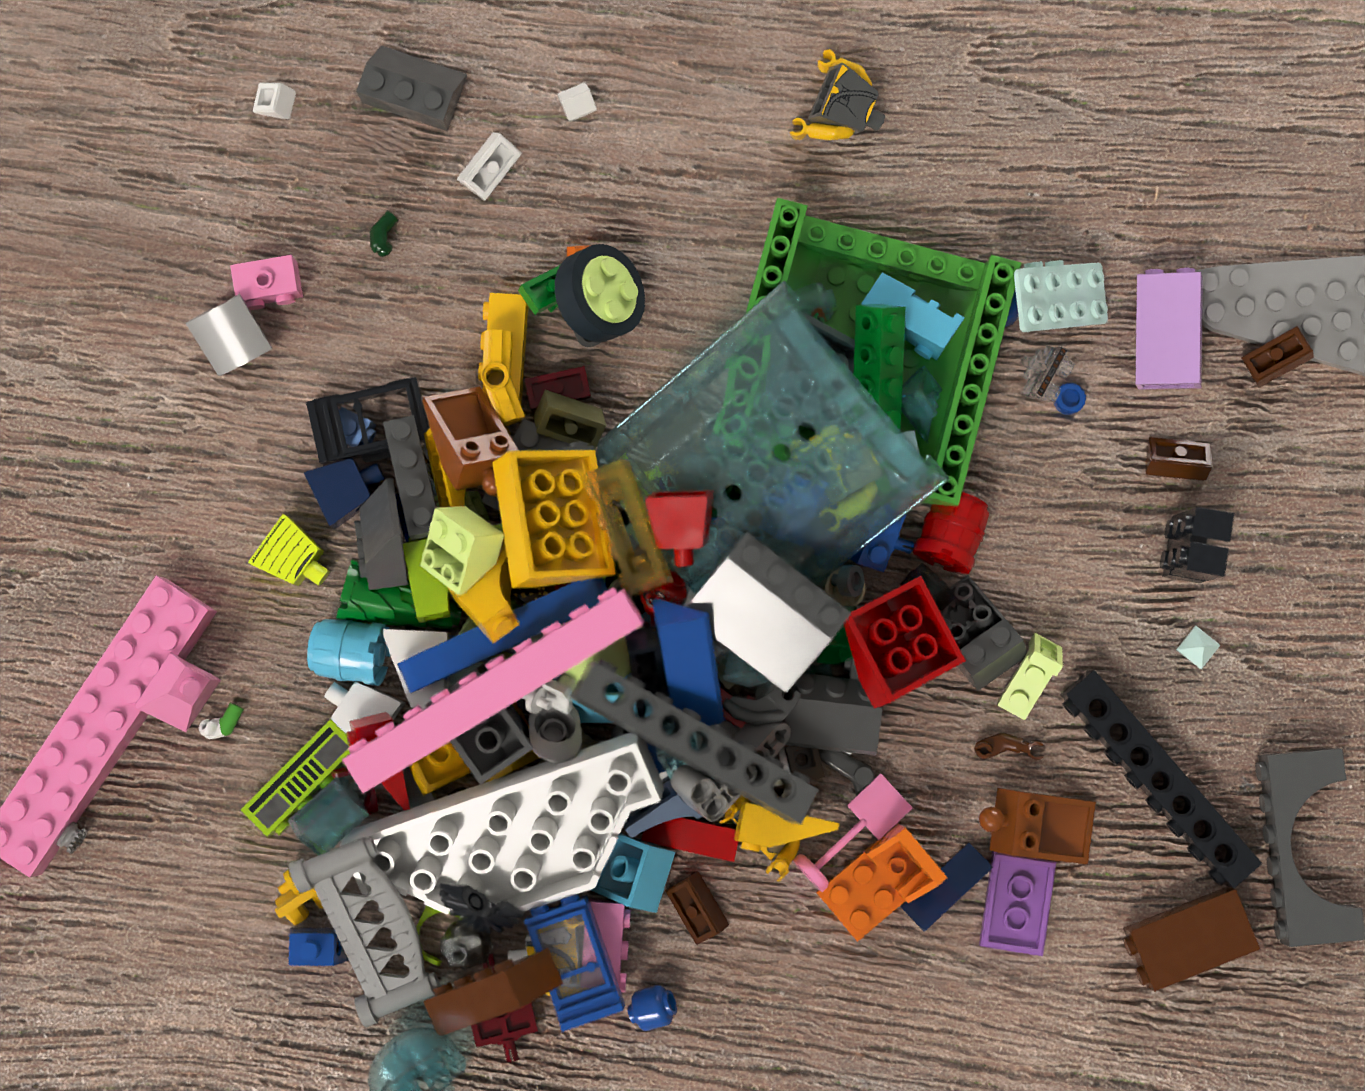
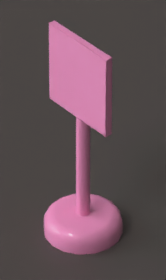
M881 773L846 805L860 820L815 864L804 854H798L793 859L794 864L821 892L828 887L829 882L820 869L865 826L880 840L912 809V806Z

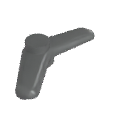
M819 749L821 761L849 779L854 785L856 796L875 779V772L868 764L840 751Z

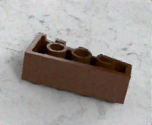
M549 948L516 961H512V958L493 966L494 970L489 966L474 973V978L471 977V974H468L453 981L454 986H452L451 982H447L434 988L433 992L435 995L423 1002L438 1037L519 1009L564 984Z

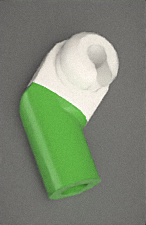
M230 702L223 717L212 720L205 719L200 723V734L207 739L213 740L230 735L234 731L244 708Z

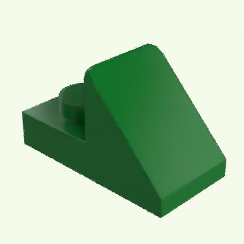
M559 266L521 284L519 287V293L534 315L546 309L550 312L558 309L555 297V278Z

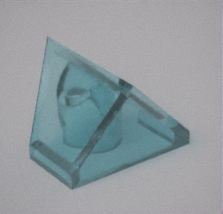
M922 366L902 385V413L924 441L928 443L932 418L937 415L935 409L939 407L936 400L941 397L938 393L942 392V388L926 367Z

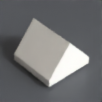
M585 82L557 94L569 122L597 111L590 89Z

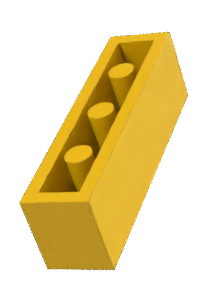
M490 293L489 302L484 301L483 320H488L487 330L501 329L512 332L510 375L522 406L529 306L519 294ZM484 332L481 333V350H484ZM479 362V368H478V380H479V381H481V372H482V369H483V362ZM493 372L489 376L488 382L491 385H499L503 382L505 376L502 372ZM483 384L482 390H483L484 394L486 395L487 399H488L489 402H490V399H489V397H488L487 391H486L485 386H484V384Z

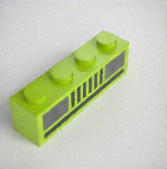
M330 719L258 791L241 811L267 837L275 833L280 836L293 823L290 818L298 810L303 813L315 801L312 795L320 787L326 790L337 779L332 778L331 772L339 769L342 765L346 767L342 761L350 754L346 733Z

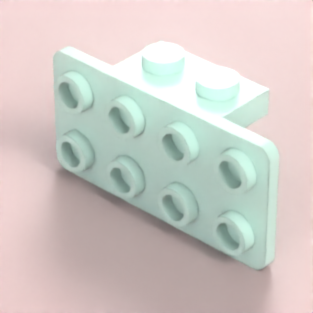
M1063 260L1045 262V267H1043V262L1041 261L1026 263L1024 268L1015 270L1014 281L1019 326L1022 332L1107 323L1108 308L1103 268L1100 263L1064 265Z

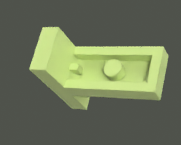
M1034 633L1029 641L1028 652L1000 696L997 706L1025 720L1052 675L1057 677L1062 669V647Z

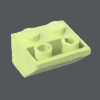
M466 506L435 508L420 566L456 594L464 595L497 563L504 533Z

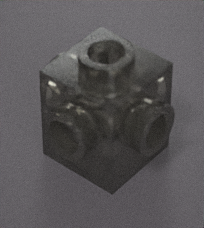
M458 921L450 924L440 940L441 953L443 956H446L449 968L461 966V968L467 969L477 964L486 963L493 949L490 934H487L485 930L483 933H480L479 928L473 931V925L467 928L465 927L466 923L460 924Z

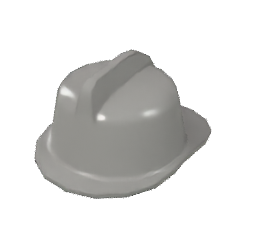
M574 706L569 714L553 707L549 710L542 708L537 714L530 713V743L532 750L539 757L546 761L559 763L568 761L578 754L581 749L582 737L579 713Z

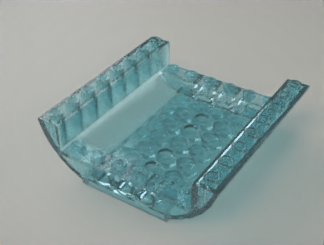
M785 280L602 437L597 445L599 461L607 480L621 502L619 504L656 548L645 498L652 492L713 490V506L716 508L718 516L716 520L711 521L708 543L703 548H693L694 564L690 566H675L674 549H658L695 594L740 535L746 532L760 541L814 585H817L950 480L930 454L924 459L802 314L800 309L805 304ZM802 423H809L814 426L816 430L814 439L805 440L799 435L798 430ZM775 445H787L791 450L790 459L786 461L779 460L774 454ZM734 484L741 489L742 497L740 500L733 501L726 496L725 489L727 485Z

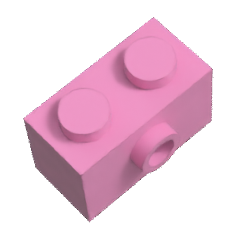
M292 255L230 265L235 296L240 294L249 310H259L264 308L265 304L276 302L277 305H288L294 303L296 298L303 297L298 263Z

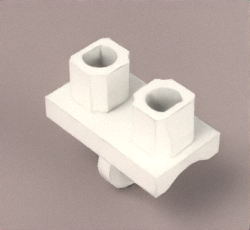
M566 673L562 674L557 681L550 680L522 697V699L526 700V710L537 714L542 708L549 710L553 707L569 714L573 709L572 699L569 697L576 686L574 678Z

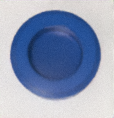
M1075 383L1063 384L1055 391L1053 396L1055 408L1065 415L1077 413L1086 402L1084 390Z

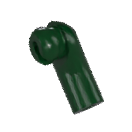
M388 210L370 230V248L374 253L377 252L380 257H386L392 251V245L387 242V233L399 221Z

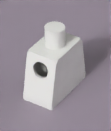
M334 682L324 698L338 706L331 720L345 733L351 731L350 720L387 712L394 721L405 705V702L361 682H355L349 691Z

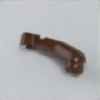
M1004 732L978 741L974 748L977 757L984 760L1007 750L1019 754L1020 751L1028 753L1029 757L1034 760L1044 758V755H1033L1030 751L1034 745L1044 746L1041 741L1032 740L1031 742H1025L1023 738Z

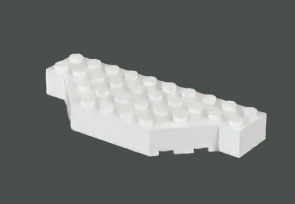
M628 733L581 749L574 758L559 763L547 761L350 829L339 846L365 837V839L372 837L378 851V855L373 856V861L387 875L398 892L404 896L409 894L425 901L424 905L448 914L452 909L444 907V902L441 901L442 897L439 892L442 889L439 888L440 883L469 885L474 890L483 893L490 902L497 904L501 901H508L524 912L594 889L630 811L660 802L664 785L645 740L632 733ZM355 873L353 876L362 895L369 894L371 887L365 884L366 876L363 873Z

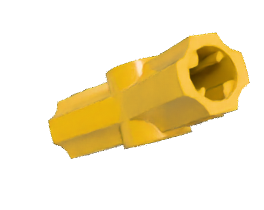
M501 329L484 330L481 381L485 386L491 405L504 426H510L526 418L510 375L512 332ZM499 371L504 374L505 377L501 384H489L488 379L493 372Z

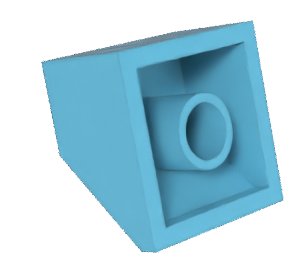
M620 833L601 872L600 878L595 888L591 889V891L630 908L657 913L676 852Z

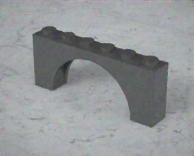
M1327 748L1258 755L1259 762H1256L1255 772L1258 781H1261L1263 794L1259 795V805L1261 811L1265 812L1266 825L1263 826V837L1265 843L1269 844L1270 857H1267L1266 863L1268 873L1273 877L1274 888L1270 891V898L1273 907L1277 911L1278 920L1274 922V931L1277 939H1280L1281 944L1289 947L1365 940L1362 908L1354 905L1333 904L1314 893L1298 873L1291 851L1293 824L1303 804L1321 788L1346 780L1343 749Z

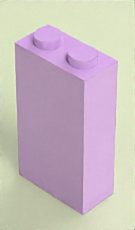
M1179 268L1176 270V273H1164L1161 269L1145 270V274H1137L1135 384L1138 390L1202 388L1203 278L1201 272H1195L1194 268Z

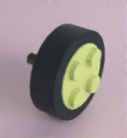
M605 244L591 245L568 256L558 268L555 278L557 305L566 323L579 336L593 342H606L632 331L639 324L645 308L643 283L633 263L620 250Z

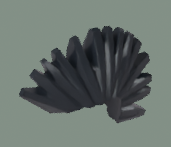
M440 883L439 888L442 890L439 893L442 897L441 901L444 902V907L452 909L450 911L451 916H461L458 919L460 924L466 923L465 927L467 928L473 925V931L479 928L480 933H483L485 930L487 934H491L493 928L498 933H502L504 931L503 927L512 929L519 922L516 918H522L524 915L522 911L508 901H501L497 904L490 902L483 893L474 890L469 885Z

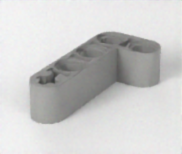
M783 721L760 725L747 723L732 740L737 743L739 740H743L757 748L755 753L765 759L767 756L774 758L788 742L791 729ZM725 748L718 755V760L723 766L730 759L729 752ZM687 764L676 769L671 778L672 788L682 800L708 821H716L721 818L741 796ZM750 764L746 769V776L751 782L757 776V769L753 764Z

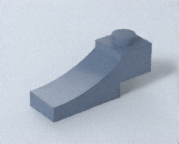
M670 779L663 784L661 801L630 811L623 827L628 835L633 838L641 832L669 820L694 816L698 820L703 816L682 800L672 788Z

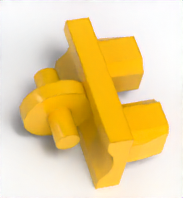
M288 869L283 873L286 882L278 887L282 895L275 899L277 905L275 913L279 918L286 916L296 926L309 916V911L303 903L312 898L319 909L323 908L314 888L303 893L297 890Z

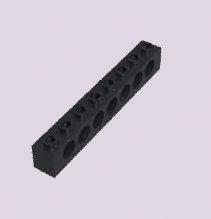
M1095 670L1085 672L1060 694L1065 700L1062 705L1074 718L1077 715L1086 724L1083 729L1087 735L1095 742L1098 739L1106 747V750L1103 752L1114 765L1120 764L1127 772L1124 775L1126 780L1135 789L1141 788L1148 796L1145 799L1147 804L1157 814L1160 812L1164 814L1169 820L1166 825L1170 831L1178 838L1183 836L1190 844L1187 850L1197 861L1201 862L1203 860L1211 870L1208 871V874L1219 886L1224 884L1225 886L1235 888L1263 864ZM1094 699L1098 700L1102 705L1101 714L1097 717L1092 716L1089 712V704ZM1115 723L1119 724L1123 731L1122 737L1118 741H1114L1109 733L1111 726ZM1136 747L1140 748L1143 752V760L1138 765H1135L1130 758L1132 750ZM1159 771L1164 777V783L1160 788L1156 789L1153 787L1151 779L1153 774ZM1177 796H1181L1185 802L1183 810L1179 813H1176L1172 806L1173 800ZM1202 820L1205 824V832L1202 836L1197 837L1193 827L1197 821ZM1223 844L1226 848V856L1221 861H1218L1215 858L1214 852L1217 846Z

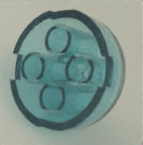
M413 1028L393 1037L378 1051L368 1073L369 1091H422L416 1081V1078L419 1076L423 1078L430 1091H453L455 1087L450 1085V1083L458 1074L465 1073L466 1060L448 1035L441 1036L434 1028ZM437 1051H441L446 1057L448 1069Z

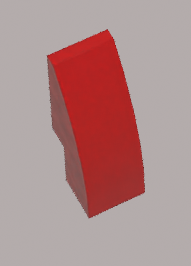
M688 817L660 823L643 831L642 835L643 841L731 862L735 861L739 842L734 840L736 828Z

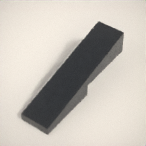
M656 626L633 630L625 635L632 677L643 682L646 685L644 690L655 695L656 692H659L668 697ZM638 700L636 701L638 716L643 718L647 708L643 701ZM666 716L662 721V728L667 734L672 733L671 717Z

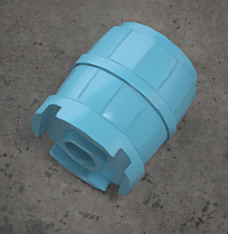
M324 619L321 622H317L311 631L308 642L307 662L310 671H314L316 675L336 679L337 681H357L368 685L380 686L388 667L383 666L385 656L390 657V652L383 637V629L390 628L386 627L387 624L372 623L370 625L349 619Z

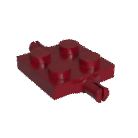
M493 953L480 956L483 968H487L490 965L492 970H494L493 966L496 964ZM532 1002L519 1009L471 1025L476 1048L489 1044L503 1045L506 1063L520 1059L515 1041L523 1035L538 1032L539 1030Z

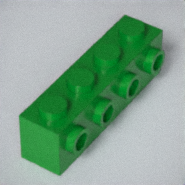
M885 304L856 305L852 431L875 436L901 433L906 307Z

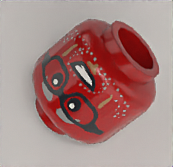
M671 570L654 573L650 577L646 588L642 589L640 593V599L646 613L654 617L652 601L655 598L682 605L688 594L685 580Z

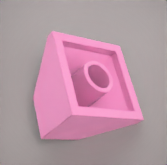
M170 653L135 707L187 732L221 680Z

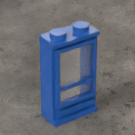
M576 894L560 899L561 904L549 908L548 904L530 909L531 915L527 916L524 920L535 952L549 948L564 983L549 992L562 1032L621 1012L625 1007V1002L588 895L579 897Z

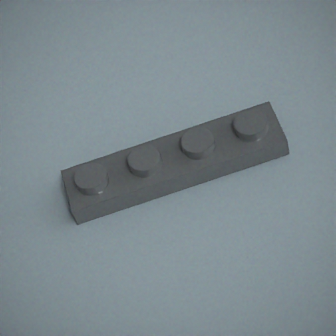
M414 415L385 421L383 425L410 540L428 537L436 506Z

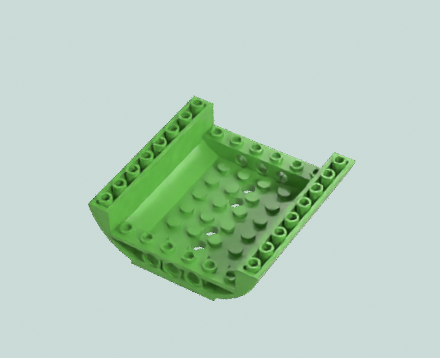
M777 197L712 440L737 453L747 451L749 458L770 464V466L820 479L809 455L811 451H808V457L804 461L796 462L793 460V456L802 453L804 449L797 447L790 450V444L793 440L801 439L804 442H808L810 437L818 434L793 422L766 402L770 337L781 310L804 312L812 317V311L814 312L815 309L822 308L829 315V320L823 322L824 324L855 340L856 305H861L883 272L916 291L915 295L929 303L932 299L940 303L941 306L938 310L953 318L956 313L965 317L937 360L932 357L930 360L925 359L915 352L914 345L906 340L904 341L901 433L915 431L926 486V493L924 495L902 499L933 505L958 506L1015 291L1014 272L1016 269L1021 268L1022 263L995 255H990L986 263L806 216L808 205ZM815 313L813 318L817 319L819 313ZM851 405L850 410H849V413H848L851 417H852V405ZM852 428L848 430L842 429L844 432L853 434L854 437L865 436L868 438L873 450L882 448L881 438L891 436H875L854 432ZM884 466L882 467L884 477L877 482L878 490L875 494L892 497L887 469Z

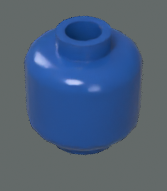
M654 985L634 992L631 1004L628 1005V1015L633 1024L637 1023L643 1031H650L671 1024L673 1015L677 1013V1004L673 993L661 985Z

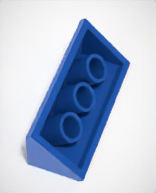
M655 598L652 601L660 642L668 697L674 701L672 706L681 711L684 708L694 711L702 717L700 722L707 726L721 724L724 721L708 613Z

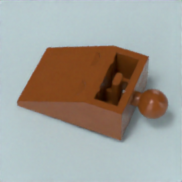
M481 387L423 397L422 402L442 467L455 490L458 491L482 485L488 495L498 496L493 462L509 451L519 450Z
M997 788L995 807H987L981 811L979 824L985 831L992 832L989 851L1013 856L1088 865L1096 802Z

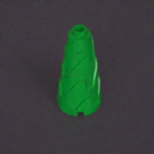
M352 558L340 598L341 605L337 610L336 619L451 630L452 625H459L463 609L457 607L458 603L450 599L451 617L419 623L408 579V585L369 590L367 577L361 578L358 559Z

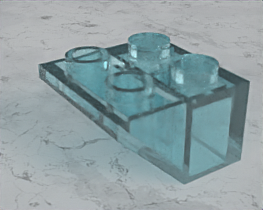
M336 777L293 815L288 822L296 837L317 855H321L334 848L351 830L360 825L369 813L349 780L345 777Z

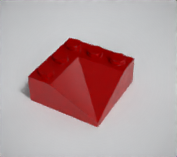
M922 576L850 612L851 615L844 623L859 681L874 709L895 701L966 661Z

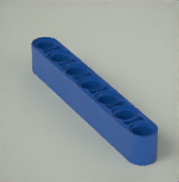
M602 577L575 581L512 610L519 625L494 644L477 626L399 662L397 666L409 692L413 693L516 646L526 639L542 633L543 629L557 621L561 625L572 620L569 614L585 604L590 609L600 603L597 597L608 591Z

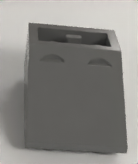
M966 575L934 598L939 611L966 660L957 667L977 692L1023 660L1027 653L1024 640L969 575Z

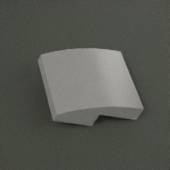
M240 294L186 322L187 327L218 376L228 373L272 349L271 344Z

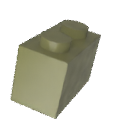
M548 390L544 391L534 414L536 433L569 444L585 442L587 446H594V450L606 427L603 409Z

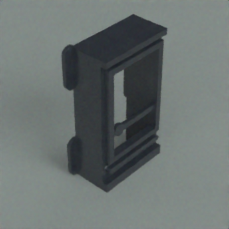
M406 378L389 382L383 386L343 395L335 394L306 402L319 463L326 466L350 458H362L367 463L391 458L387 439L373 443L368 442L361 411L363 405L360 401L406 391L411 413L415 418L420 443H426L424 433L429 429V424L417 378ZM354 403L353 409L357 412L364 445L347 448L338 407Z

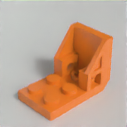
M897 824L880 840L877 839L828 881V887L823 892L817 890L816 893L858 942L905 901L907 903L912 902L937 887L948 877L904 826Z

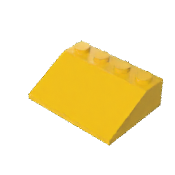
M595 450L509 451L493 462L512 588L542 587L616 574Z

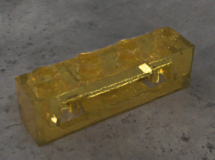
M620 459L587 472L588 482L585 483V487L592 501L596 500L600 511L596 513L597 520L603 531L607 530L611 542L607 544L612 559L614 561L618 560L622 573H619L622 587L629 591L631 596H638L672 583L673 579L662 549H658L656 546L649 514L629 461ZM624 499L623 502L641 550L646 549L648 555L644 556L642 554L632 558L635 556L618 507L613 506L612 500L617 502Z

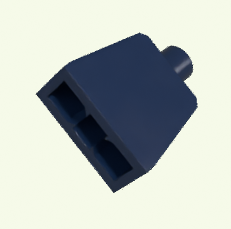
M353 458L304 472L329 526L334 529L359 513L360 506L373 494L370 486L385 479L378 463L361 470L359 464Z

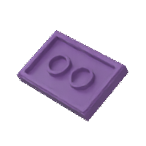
M992 851L991 865L993 868L989 871L979 946L1043 956L1056 862Z

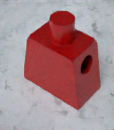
M713 490L652 492L645 498L656 546L658 549H674L675 566L693 565V548H703L708 543L714 496Z

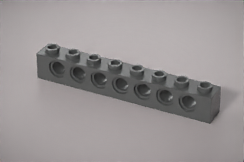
M600 660L599 663L594 661L587 664L569 698L787 822L802 824L819 790L810 785L812 780L809 777L796 771L792 775L782 769L784 764L771 756H767L766 759L755 753L756 747L743 740H739L738 743L728 738L729 732L715 724H712L711 727L700 722L702 717L687 708H684L683 711L672 706L674 701L662 693L656 692L655 695L644 690L646 685L640 680L628 676L627 679L616 674L617 668L604 660ZM609 684L615 685L618 689L619 695L615 702L609 701L605 695L606 687ZM638 700L643 701L647 708L643 718L637 717L634 713V704ZM666 716L671 717L675 725L674 730L670 734H667L662 728V721ZM694 732L699 733L702 737V745L698 750H695L690 744V738ZM722 748H725L730 755L729 762L725 766L718 760V754ZM750 764H753L757 769V776L752 782L746 776V769ZM777 780H781L784 784V792L780 797L774 793V784Z

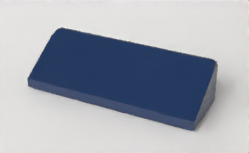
M968 842L940 868L948 878L912 902L907 903L905 901L900 907L925 932L981 880L993 866Z

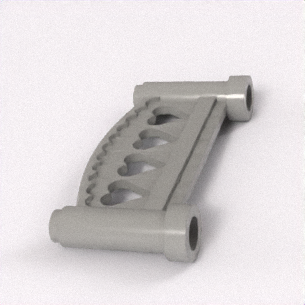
M362 837L306 861L301 858L289 863V871L297 890L303 893L313 888L315 889L365 994L356 997L354 1002L357 1014L365 1028L379 1023V1018L434 996L433 989L440 986L435 972L430 974L425 972L420 939L407 905L391 880L373 861V856L378 855V851L372 837L366 839ZM355 873H363L366 876L365 884L371 887V892L366 895L341 891ZM369 900L377 901L379 904L378 911L384 915L383 920L379 922L355 919V917ZM382 927L389 928L392 932L390 938L397 942V945L392 949L368 946V944ZM395 954L402 955L404 957L403 965L409 968V972L406 975L380 973Z

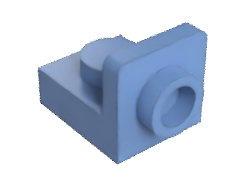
M341 407L339 413L346 444L351 447L364 445L357 414ZM363 418L368 442L372 443L376 436V431L374 430L376 424L367 418Z

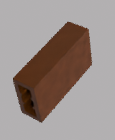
M1224 887L1123 928L1126 937L1123 938L1124 946L1130 956L1134 955L1138 967L1135 968L1137 978L1142 986L1146 985L1147 988L1154 992L1260 950L1236 889Z

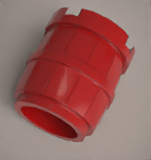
M962 492L958 506L931 504L928 513L924 517L920 538L916 539L913 555L933 566L934 562L943 565V570L957 574H970L975 564L974 557L985 537L984 532L989 517L988 505L981 499Z

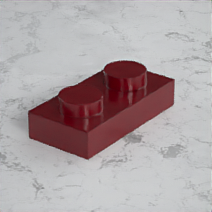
M585 366L524 379L531 411L537 409L545 390L578 401L592 398Z

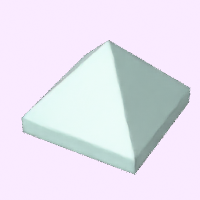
M1194 626L1176 650L1199 669H1202L1220 647V644L1199 627Z

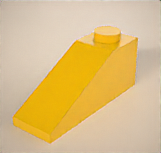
M742 802L734 840L742 842V849L760 852L761 846L770 848L838 830L840 823L805 816L802 824H791L759 805Z

